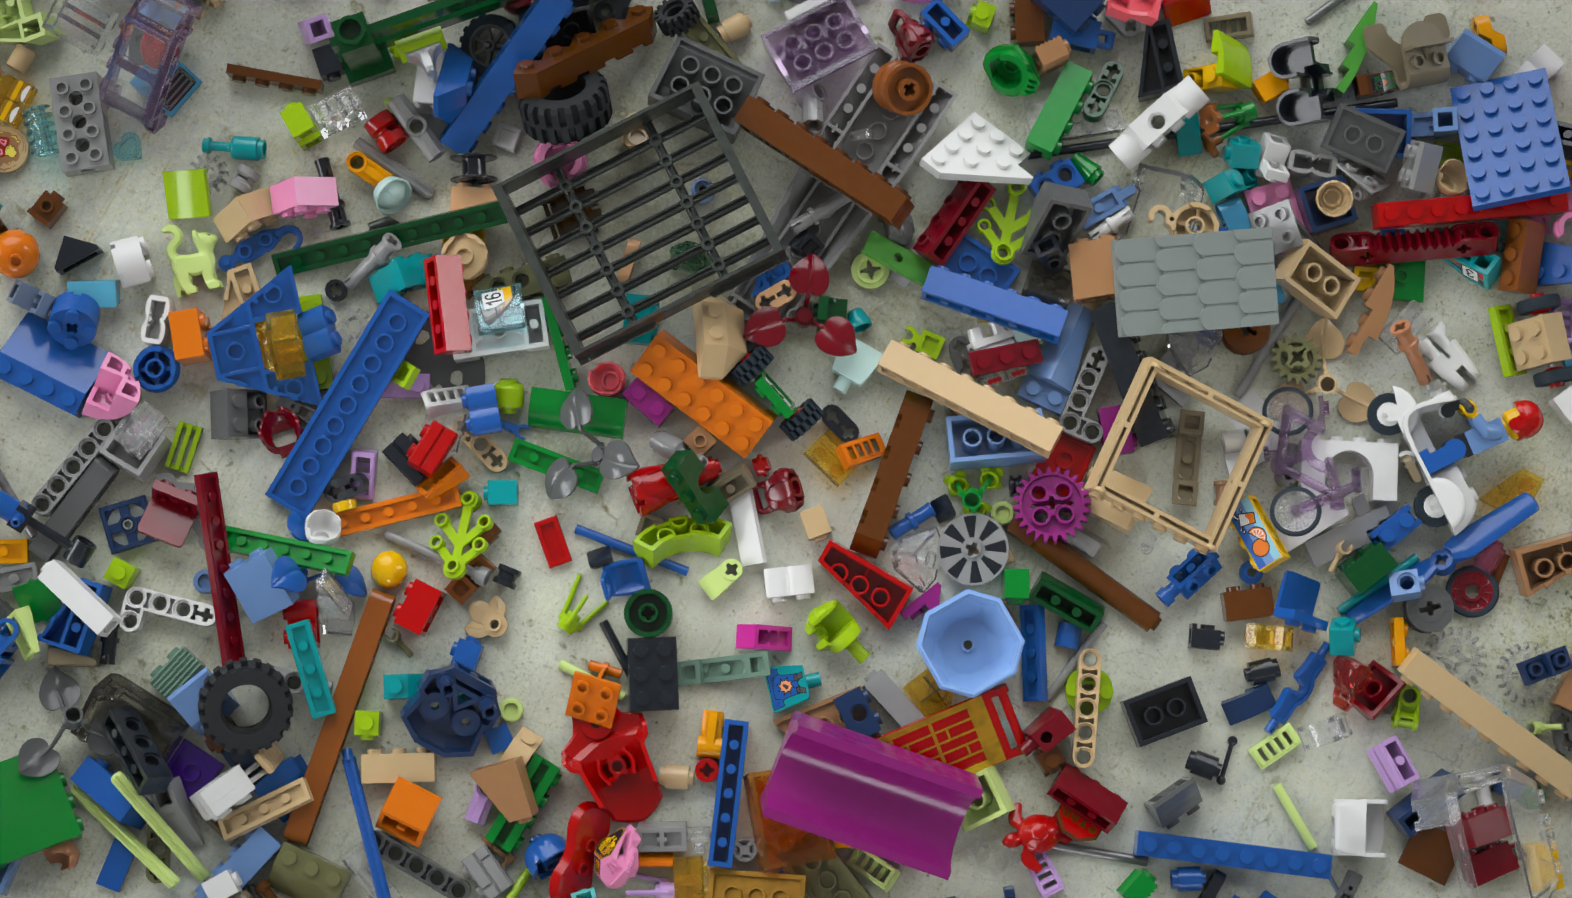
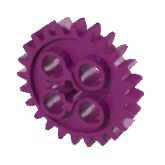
M1047 466L1046 473H1043L1038 468L1036 477L1032 473H1028L1029 482L1024 479L1021 480L1024 488L1016 487V492L1020 496H1013V501L1018 503V505L1013 506V511L1020 512L1015 515V521L1022 520L1019 528H1028L1026 531L1027 537L1034 533V541L1044 537V544H1047L1050 538L1053 540L1054 545H1056L1057 539L1060 537L1066 543V535L1068 534L1075 538V529L1080 532L1083 531L1080 523H1088V519L1084 515H1090L1091 509L1085 506L1091 505V500L1084 499L1089 495V491L1081 490L1084 487V481L1076 483L1077 474L1070 478L1068 469L1064 474H1060V467H1057L1055 472H1051L1050 467ZM1060 488H1065L1069 491V495L1067 497H1060L1056 491ZM1036 490H1041L1045 493V497L1035 499L1032 493ZM1050 501H1053L1055 505L1053 510L1048 506ZM1068 502H1073L1072 506L1065 504H1067ZM1031 505L1040 506L1035 509L1030 508ZM1065 511L1069 512L1072 517L1070 520L1063 521L1058 515ZM1041 513L1046 515L1048 519L1043 523H1039L1034 517Z

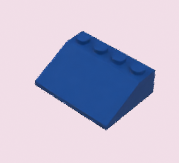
M27 312L0 350V379L81 418L86 400L94 387L100 367L108 352L91 343L77 347L74 350L67 349L47 331V321Z

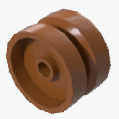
M893 60L885 63L877 70L873 78L872 92L875 101L881 108L899 115L912 116L920 113L928 106L933 94V83L931 76L923 67L907 61Z

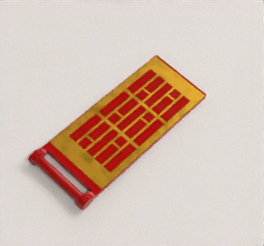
M1006 683L999 684L975 698H969L875 738L974 774L987 767L995 766L1019 755H1024L1018 746L1025 741L1007 694L1009 689ZM993 697H999L1017 743V746L1013 749L1010 747L993 704Z

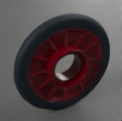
M1470 565L1459 568L1449 577L1445 588L1453 600L1454 611L1468 618L1486 615L1495 607L1499 598V585L1496 578L1491 572L1480 566ZM1470 585H1475L1479 589V595L1475 598H1469L1465 594L1466 588Z

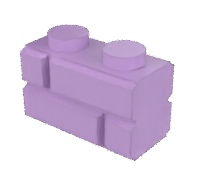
M1396 735L1366 751L1390 794L1420 778Z

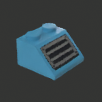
M179 60L167 69L153 68L146 64L131 81L136 89L171 118L203 83Z

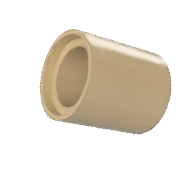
M17 43L6 65L25 75L36 53Z

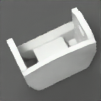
M1333 799L1331 807V849L1333 850V855L1388 857V853L1381 852L1384 838V816L1381 804H1388V800Z

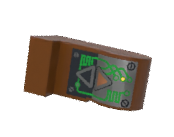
M1392 70L1368 75H1356L1352 80L1356 101L1383 96L1384 94L1400 90L1395 82Z

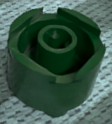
M642 589L628 599L624 608V619L627 626L636 635L643 638L658 637L670 627L673 620V608L663 593L655 589ZM647 607L655 611V615L651 616V620H647L646 616H642V612H646Z

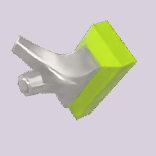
M441 26L394 41L403 64L409 62L419 65L431 83L437 82L436 60L438 55L448 48Z

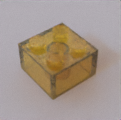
M288 309L266 313V324H262L264 338L267 339H263L265 353H269L270 356L268 358L270 371H275L277 381L306 376L305 353L295 310Z

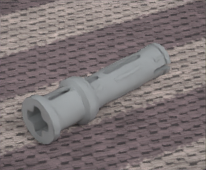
M386 233L378 245L370 248L369 255L343 279L344 285L350 290H355L379 265L386 264L389 261V257L401 249L400 240L395 235Z

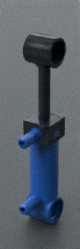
M0 489V518L7 521V526L19 533H22L26 526L31 527L67 549L63 557L70 564L78 568L85 567L97 548L92 541L81 535H75L72 541L33 518L32 516L37 510L35 506L25 500L19 501Z

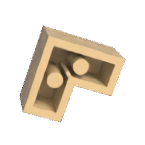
M269 186L235 197L213 218V221L226 244L233 241L241 243L250 237V232L257 230L262 225L271 226L278 222L280 215H273Z

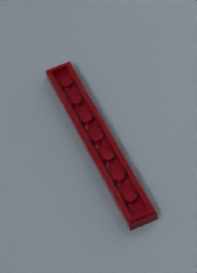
M215 471L194 475L221 661L222 666L226 665L225 661L231 659L233 662L239 661V657H245L236 595L224 576V573L230 568L231 559L218 472Z

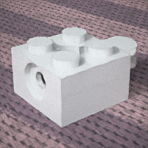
M256 761L245 770L238 764L221 773L191 795L189 799L205 821L211 819L217 821L233 811L230 808L232 805L236 807L252 797L250 792L256 789L253 783L267 772L263 768L248 778L247 775L257 769L260 764Z

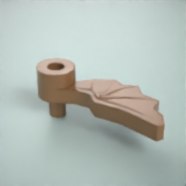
M485 836L481 838L492 850L505 859L502 864L504 868L509 863L512 865L517 859L512 853L508 852L505 854L495 844L485 839Z

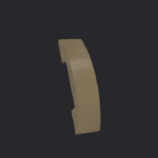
M1181 409L1174 457L1172 504L1196 506L1198 470L1205 412Z

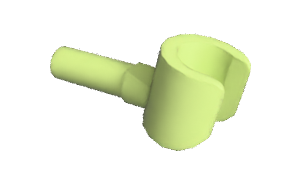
M1529 721L1526 723L1534 725L1533 735H1541L1543 731L1563 729L1562 724H1543L1540 721Z

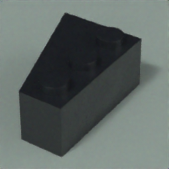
M1170 18L1156 21L1152 27L1146 25L1138 92L1139 103L1160 98L1183 80Z

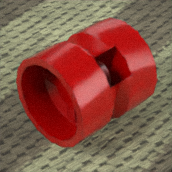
M389 109L377 113L364 125L372 138H377L376 144L383 154L394 151L408 139V135L401 125H395L397 120Z

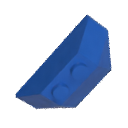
M448 43L433 95V116L440 118L445 123L452 124L466 106L468 96L473 95V83H476L477 68H473L472 57L453 43Z

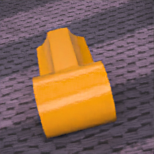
M351 152L346 158V165L349 171L374 188L384 178L393 176V174L373 162L362 152ZM355 158H362L364 160V164L360 169H354L351 166Z
M703 710L701 735L698 736L696 757L720 759L724 712Z

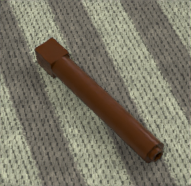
M1015 518L1005 530L1144 631L1148 632L1149 629L1154 631L1162 621L1159 618L1161 612L1060 539H1057L1056 545H1054L1053 540L1050 538L1047 544H1044V537L1034 541L1035 534L1032 533L1027 537L1026 531L1028 528L1020 529L1019 525L1022 520L1015 521Z

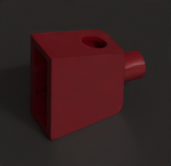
M1049 706L1023 730V734L1027 739L1018 748L1027 758L1036 750L1047 753L1074 732L1076 728L1062 710Z

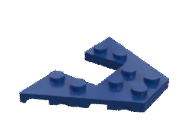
M292 265L285 268L206 334L218 381L319 406L322 397L314 362L306 360L265 369L255 326L256 322L302 313Z

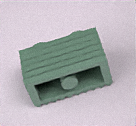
M184 646L180 649L175 647L167 656L169 661L163 667L161 665L157 666L150 674L152 679L149 683L166 699L206 667L203 662Z

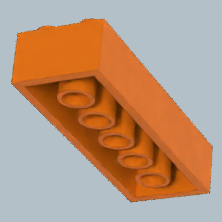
M664 329L654 337L630 370L637 378L744 459L752 452L778 417V415L726 376L722 380L698 379L696 353Z

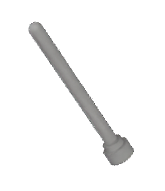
M389 530L383 534L384 538L388 541L441 564L445 563L440 554L429 547ZM467 564L466 574L471 576L475 584L485 587L492 570L485 566L473 567Z

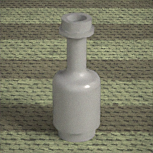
M656 431L650 439V447L653 448V451L668 460L675 451L687 450V445L682 439L667 431ZM700 453L697 457L706 468L708 459Z

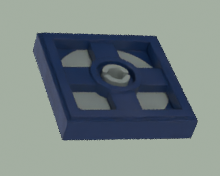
M146 495L98 509L111 555L159 541L138 532V524L149 504Z

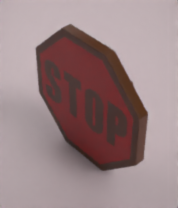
M1060 804L1055 813L1061 832L1076 842L1097 840L1102 831L1062 804Z

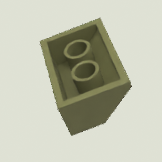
M288 840L284 841L273 863L268 882L271 883L270 887L292 898H341L354 872Z

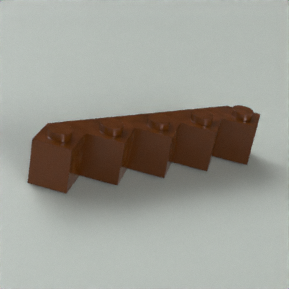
M636 5L630 7L626 19L623 20L615 18L602 20L598 33L580 32L574 34L570 47L558 45L548 47L544 52L542 60L533 61L525 59L518 61L513 72L518 99L543 98L550 94V89L558 85L563 88L577 81V76L586 71L591 74L606 67L605 62L613 58L620 60L634 53L633 48L641 44L645 47L652 44L657 33L653 6Z
M909 390L906 391L850 545V550L877 559L880 550L885 551L889 540L888 537H885L891 518H897L901 507L897 505V501L902 487H908L912 474L908 473L914 454L919 456L924 442L919 440L925 424H930L935 410L931 409L934 400Z

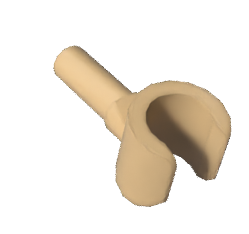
M1344 540L1336 544L1337 554L1328 571L1334 573L1343 556L1352 552V544L1347 547L1346 552L1341 549Z

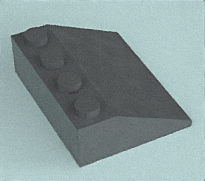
M681 35L677 37L648 94L647 105L650 106L699 81L729 142L734 144L741 130L734 117L749 95L753 98L756 97L765 74ZM694 99L666 114L685 121L703 111L697 99ZM708 120L694 126L709 134L713 132Z

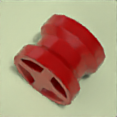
M705 758L697 763L695 774L702 782H712L718 776L719 766L713 759Z

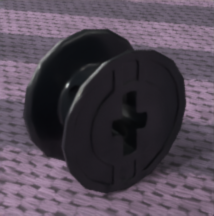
M460 153L450 156L452 161L462 163V175L452 177L450 179L451 182L456 184L463 182L471 183L472 185H482L498 181L497 177L486 175V162L495 161L498 159L497 155L489 153Z

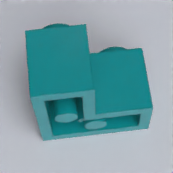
M421 252L409 255L407 258L397 256L389 260L390 264L377 267L375 269L376 273L368 277L377 303H381L389 289L401 296L412 291L426 289L423 260L431 257L432 253L422 255Z

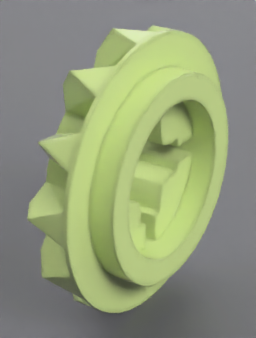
M861 253L852 263L851 274L855 282L864 289H875L885 283L889 276V268ZM867 261L870 262L872 268H880L874 272L873 280H871L868 273H860L867 269Z

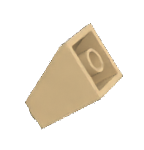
M1092 466L1090 467L1089 471L1085 476L1086 480H1088L1091 474V471L1093 469ZM1112 470L1107 481L1112 486L1145 503L1153 488L1115 470ZM1091 492L1084 498L1091 500V505L1085 506L1091 509V517L1123 534L1131 531L1136 520L1131 517L1132 514L1126 510L1120 512L1113 509L1110 502L1092 498L1090 496Z

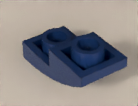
M1563 645L1519 662L1516 666L1524 686H1529L1572 669V661L1566 646Z
M1267 682L1246 689L1244 694L1222 701L1221 706L1231 726L1271 709L1275 705L1276 700Z

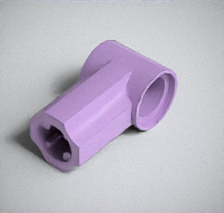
M476 784L475 792L464 819L484 826L493 802L482 792L478 784Z

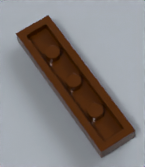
M228 63L226 69L227 75L232 78L233 82L245 84L246 81L255 82L256 86L269 88V85L279 86L278 89L285 92H292L293 89L301 90L302 94L308 96H316V93L323 94L325 86L322 80Z

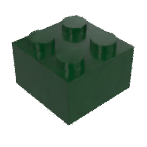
M1370 542L1356 551L1357 557L1353 558L1352 556L1337 566L1339 571L1334 575L1348 593L1354 597L1364 593L1399 564L1381 542L1375 544Z

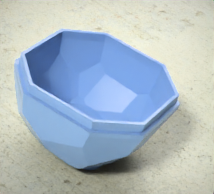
M967 589L924 614L916 648L940 689L975 698L1016 674L1025 640L1001 598ZM966 640L972 643V647L969 650L963 647V643Z

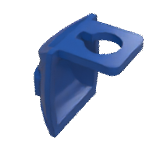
M643 558L623 559L602 567L603 573L600 582L606 601H609L611 597L628 596L642 589H651Z

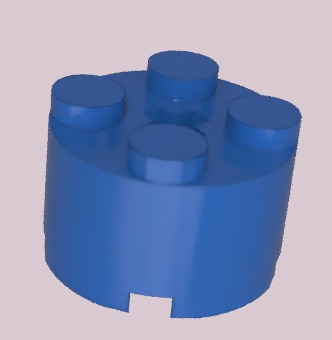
M62 293L56 297L52 305L47 331L67 349L74 350L77 347L87 345L96 336L100 320V307L96 300L87 294Z

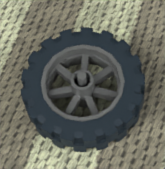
M483 14L478 18L472 19L469 26H465L463 29L464 34L460 36L459 42L461 47L459 48L473 58V68H477V75L482 76L490 65L493 52L497 55L504 45L499 43L503 35L508 39L516 28L515 23L507 17L497 14ZM491 28L500 30L494 40ZM484 31L487 32V40L480 38ZM477 41L483 43V48L478 51L476 48ZM488 51L486 62H484L479 55Z

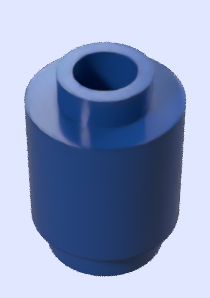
M1200 866L1176 867V870H1170L1171 889H1177L1178 892L1201 891L1202 886L1206 885V873L1201 871Z

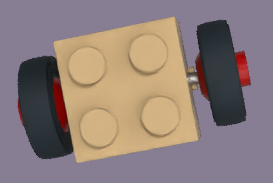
M1544 292L1530 295L1529 299L1518 302L1517 310L1519 315H1534L1535 317L1507 325L1516 370L1524 371L1547 366L1544 372L1533 375L1534 385L1538 388L1550 386V389L1565 386V382L1572 381V366H1557L1559 362L1572 359L1562 312L1545 314L1561 306L1559 294L1544 295Z

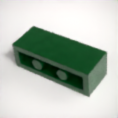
M1043 570L1029 593V599L1091 635L1104 615L1105 606Z

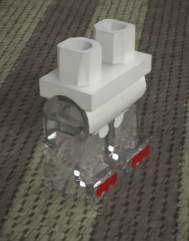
M994 323L988 324L992 336L985 338L981 326L967 331L970 344L966 345L968 352L1016 343L1013 338L1012 329L1007 331L1006 327ZM1025 366L976 376L981 386L985 384L995 387L1028 375L1029 372Z

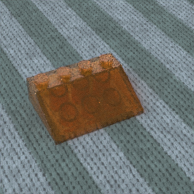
M771 770L748 773L743 776L760 872L836 859L833 840L763 816L760 798Z

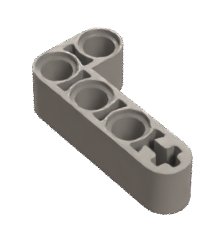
M1101 346L1091 348L1085 356L1058 420L1060 426L1063 427L1062 433L1089 445L1097 443L1103 436L1101 425L1085 417L1108 363L1104 349ZM1096 353L1101 354L1100 359L1103 361H1099L1095 369L1090 368L1094 362V357L1092 356ZM1082 375H1091L1094 379L1093 385L1086 386L1083 384ZM1081 396L1085 402L1084 407H1075L1072 402L1073 397ZM1065 418L1073 419L1075 428L1072 430L1066 429L1063 426V420ZM1088 427L1094 428L1097 431L1096 439L1087 438L1085 429Z

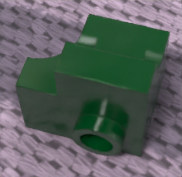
M820 295L818 303L813 305L814 318H817V322L824 326L831 317L839 316L846 318L848 299ZM819 327L816 328V333L821 330Z

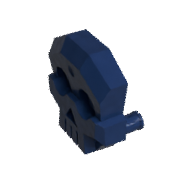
M454 660L453 664L443 668L426 669L417 683L418 690L400 711L401 719L413 741L443 758L473 757L485 730H491L501 715L497 701V691L492 680ZM457 690L463 694L457 696ZM432 702L439 703L436 707L430 706ZM467 718L470 720L467 724L461 723L463 719Z

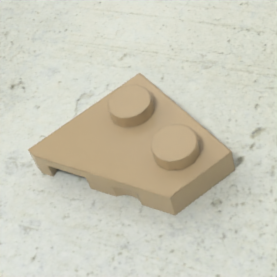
M251 262L228 270L221 320L261 289Z

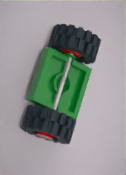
M757 345L747 352L746 356L729 373L741 386L747 385L755 378L756 392L763 399L767 397L772 402L771 408L778 416L781 417L783 415L785 417L779 428L791 441H795L811 429L820 420L824 412L812 398L795 407V403L764 370L773 361L774 356L764 346Z

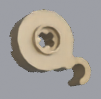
M1190 202L1183 205L1175 213H1172L1165 205H1156L1147 215V223L1151 224L1155 218L1154 215L1157 213L1161 214L1164 218L1163 225L1169 230L1170 235L1193 234L1194 232H1191V229L1188 228V225H1191L1192 222L1197 223L1196 227L1200 228V231L1195 233L1219 231V221L1209 206L1200 202Z

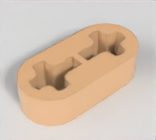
M629 238L623 257L639 249L641 241ZM636 261L619 269L618 281L624 283L630 280Z
M782 280L757 295L754 301L755 310L757 311L762 308L760 306L761 298L769 300L773 297L774 300L770 302L769 306L779 309L790 303L795 298L797 292L793 290L789 280ZM782 286L786 289H791L790 297H787L786 294L780 297L777 296L782 291Z

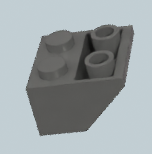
M231 388L210 391L211 439H260L258 430L265 411H267V393L259 390Z

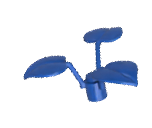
M292 511L287 518L289 532L295 539L309 542L305 535L306 520L298 513ZM281 556L273 566L271 588L300 593L306 589L310 581L331 573L322 572L307 577V568L297 567L296 562L292 558ZM352 565L349 577L334 574V583L342 591L360 598L367 596L364 578L357 567Z

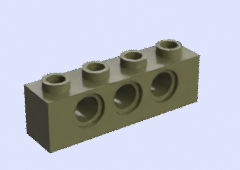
M559 253L546 256V260L543 263L546 269H549L565 261L566 258L565 255L560 256ZM528 262L523 263V267L515 270L513 267L500 270L498 275H481L477 277V281L472 282L481 307H484L481 294L492 292L497 283H504L506 287L511 286L512 296L514 295L513 285H515L516 294L511 303L544 295ZM569 269L551 278L556 290L573 283ZM520 276H526L529 278V283L525 287H519L516 285L517 279Z

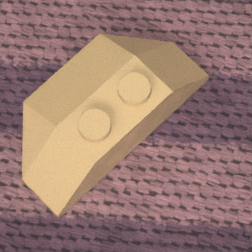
M719 295L715 298L710 296L692 305L698 379L722 380L747 354L746 340L743 338L745 329L743 310Z

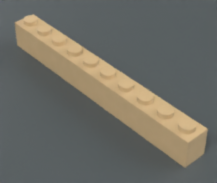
M1414 647L1397 669L1403 674L1400 679L1411 687L1414 684L1422 688L1419 693L1428 700L1437 699L1441 702L1439 708L1447 714L1451 715L1454 712L1460 716L1459 723L1469 730L1472 726L1480 731L1477 734L1478 737L1488 744L1491 740L1499 745L1496 749L1507 758L1510 755L1517 759L1515 764L1524 771L1528 772L1529 769L1537 774L1534 778L1544 786H1547L1549 783L1556 788L1554 793L1566 801L1568 797L1572 800L1571 762L1419 649Z

